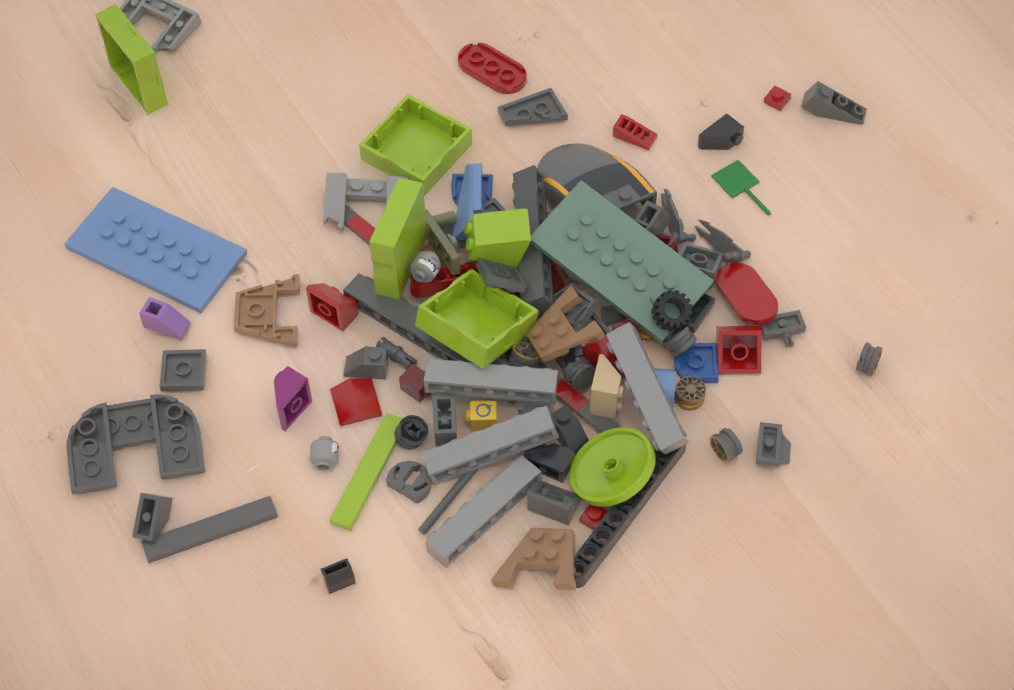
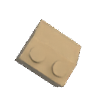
M599 354L591 387L590 414L616 419L617 411H621L623 406L624 386L621 385V375L604 355Z

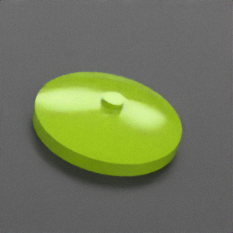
M626 427L606 430L591 438L576 454L570 468L571 486L581 500L593 506L605 507L624 502L639 492L651 477L655 466L654 448L647 437L638 430Z

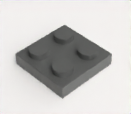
M478 258L476 267L487 286L491 288L501 287L511 293L525 292L527 285L517 267Z
M206 349L163 350L160 377L161 391L204 390Z

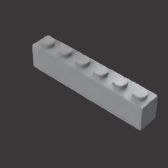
M629 322L606 334L609 340L606 342L607 347L612 354L615 353L618 359L615 361V364L620 373L624 372L627 378L624 380L628 391H633L636 398L633 400L634 405L639 412L642 411L645 417L642 419V422L647 431L651 430L654 436L651 441L657 451L660 450L666 455L689 443L635 327Z
M427 359L424 376L426 393L547 404L556 403L558 370L530 368L528 366L515 367L506 364H489L482 369L474 363L462 360Z
M546 405L544 407H537L523 415H516L502 423H495L481 431H474L460 439H453L439 447H432L422 454L428 475L436 485L557 439L559 435L552 415Z
M522 455L517 460H512L501 474L498 473L492 478L488 486L479 489L470 502H465L453 517H448L441 528L428 535L426 539L427 552L447 568L518 504L532 487L541 481V471Z

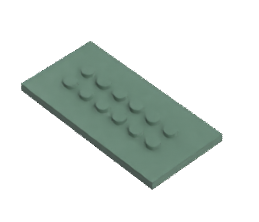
M582 180L531 235L530 243L661 344L672 331L661 329L662 326H657L656 324L657 320H653L654 314H652L651 310L656 299L665 291L673 290L675 292L678 290L680 291L679 294H686L685 298H689L691 300L689 304L694 306L714 282L709 276ZM665 304L664 310L669 317L678 318L680 316V310L675 304Z

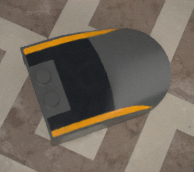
M578 143L561 145L547 152L538 164V170L544 175L546 197L555 208L581 180L620 210L639 202L642 206H644L646 201L656 204L657 191L637 169L615 155L597 147Z

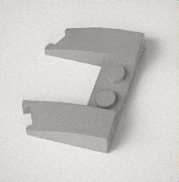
M125 0L120 7V10L133 26L147 12L170 22L151 48L154 51L169 49V52H172L201 24L198 13L171 0Z
M327 173L324 223L326 224L330 218L339 223L337 225L338 230L344 231L346 200L383 201L387 205L398 178L408 179V177L388 176L387 181L347 179L346 173Z

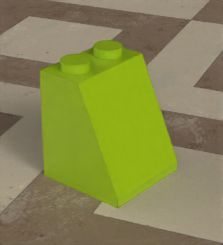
M528 209L473 214L470 222L466 223L464 233L467 235L466 250H468L469 260L477 261L478 258L517 267L531 242Z

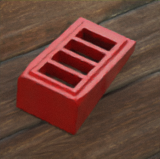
M623 114L620 115L613 127V137L646 150L650 149L657 138V133Z

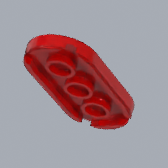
M471 43L464 46L458 53L460 69L498 93H516L527 82V74L523 65L488 44L478 43V45H473Z
M731 263L719 269L716 277V286L740 320L745 323L752 322L753 325H764L774 320L778 312V301L754 268L744 263Z

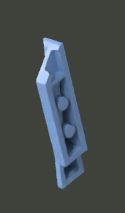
M482 163L467 164L465 167L456 212V223H454L452 236L456 240H467V235L464 233L466 223L470 222L473 214L483 213Z

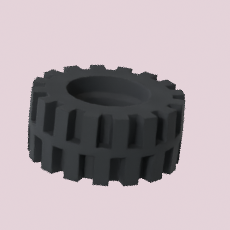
M669 290L662 293L656 299L651 311L654 314L653 320H657V326L661 325L663 330L677 331L689 322L693 311H691L693 305L689 304L691 301L689 298H685L686 294H679L680 291L678 290L675 292ZM665 304H675L680 310V316L678 318L669 317L664 310Z

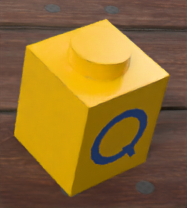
M470 401V410H466V423H470L471 431H481L497 423L496 401Z

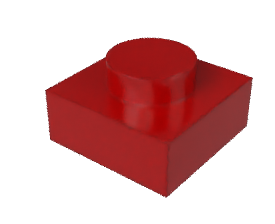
M774 85L764 97V103L781 111L791 99V93Z
M589 504L579 517V522L594 531L608 511L602 507Z

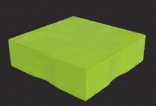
M116 4L95 14L110 68L128 88L147 115L168 105L156 55L150 45Z
M407 94L390 112L385 121L376 126L359 144L361 160L389 176L408 177V180L423 183L425 196L472 145V129L449 116L435 111L431 106Z
M398 178L386 208L369 241L375 294L400 300L411 274L410 265L421 251L426 240L423 183Z
M470 269L453 281L448 288L436 293L418 306L415 326L484 369L515 343L527 336L526 333L536 323L539 310L515 295L502 290L500 287L491 288L487 286L481 275Z

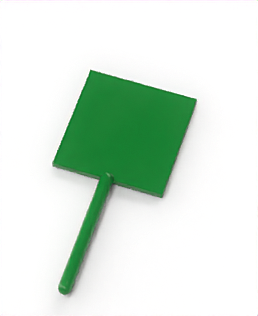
M739 160L711 175L731 198L745 191L767 215L771 214L749 190L760 181Z

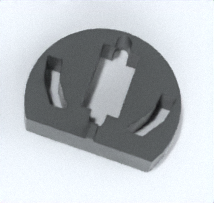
M400 462L393 466L387 474V486L415 503H420L430 493L431 478L428 475L427 468L418 462ZM420 470V475L412 485L408 484L405 486V482L414 471L418 472ZM397 471H399V472H398V480L395 479V475H396Z

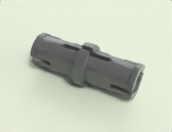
M385 337L380 338L383 343L380 340L377 342L376 347L387 348L388 356L392 362H398L406 369L412 364L416 365L417 360L404 352L401 346L394 345Z

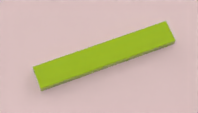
M386 413L330 518V524L351 531L397 444L394 432L402 418Z

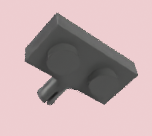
M800 310L777 314L773 321L759 325L764 340L782 337L786 348L794 345L791 337L792 334L806 331V325Z

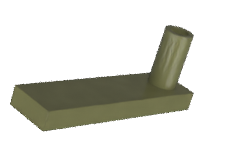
M425 209L427 239L452 275L459 274L460 256L440 228L441 226L456 223L454 211L432 216Z

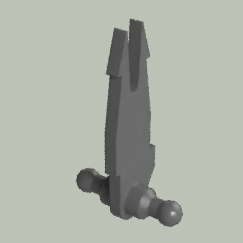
M664 189L665 194L661 193L662 206L672 219L668 224L671 233L663 232L662 235L677 237V244L687 240L695 241V234L683 232L684 225L682 219L679 218L678 211L671 198L672 195L668 189Z
M698 219L710 234L698 226L694 227L700 236L704 237L715 250L724 253V261L727 263H740L745 258H750V251L742 250L733 243L732 238L711 226L710 222Z

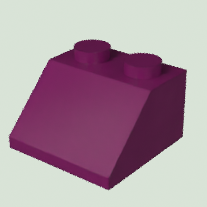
M289 366L280 371L274 379L277 411L281 428L285 432L312 402L308 378Z

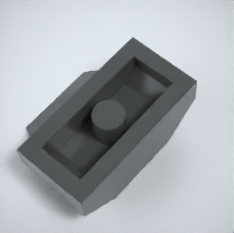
M760 422L756 465L779 466L780 464L789 463L791 442L784 436L782 424Z

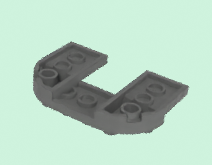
M155 394L150 395L149 399L107 405L106 402L95 405L81 414L82 417L75 425H72L68 434L67 457L71 492L73 495L117 487L113 449L156 442L161 480L205 472L201 431L197 419L188 406L168 395Z

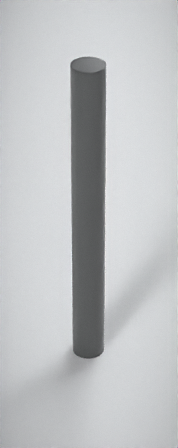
M478 469L467 472L459 478L418 528L420 533L425 535Z

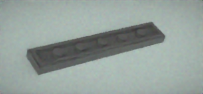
M267 496L159 534L154 542L142 540L141 542L148 563L278 518L271 496Z

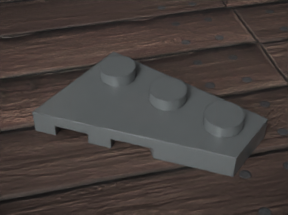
M552 88L497 107L498 113L506 126L568 120V114Z

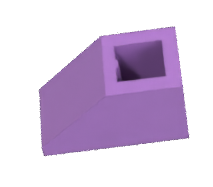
M151 297L147 299L139 313L144 328L182 340L191 324L187 318L171 305Z

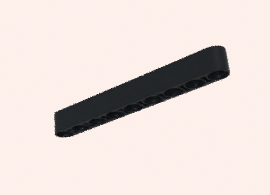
M686 444L666 455L660 450H654L655 466L652 473L656 475L649 478L642 488L644 491L637 492L626 501L613 505L576 553L574 566L576 572L582 573L579 576L574 575L576 588L586 585L685 453ZM629 505L632 508H625L624 506ZM612 522H619L620 524H618V525H613V524H611V523H612ZM605 538L607 541L601 542L599 539ZM587 555H593L594 558L589 559V558H586V556H587Z

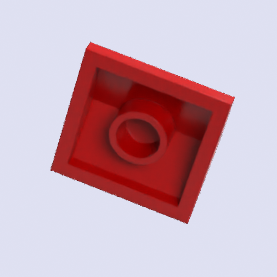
M349 378L330 389L340 427L382 416L372 378Z

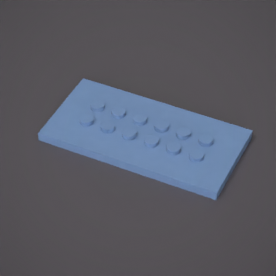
M114 187L108 191L65 243L66 249L199 313L204 311L247 255V249Z

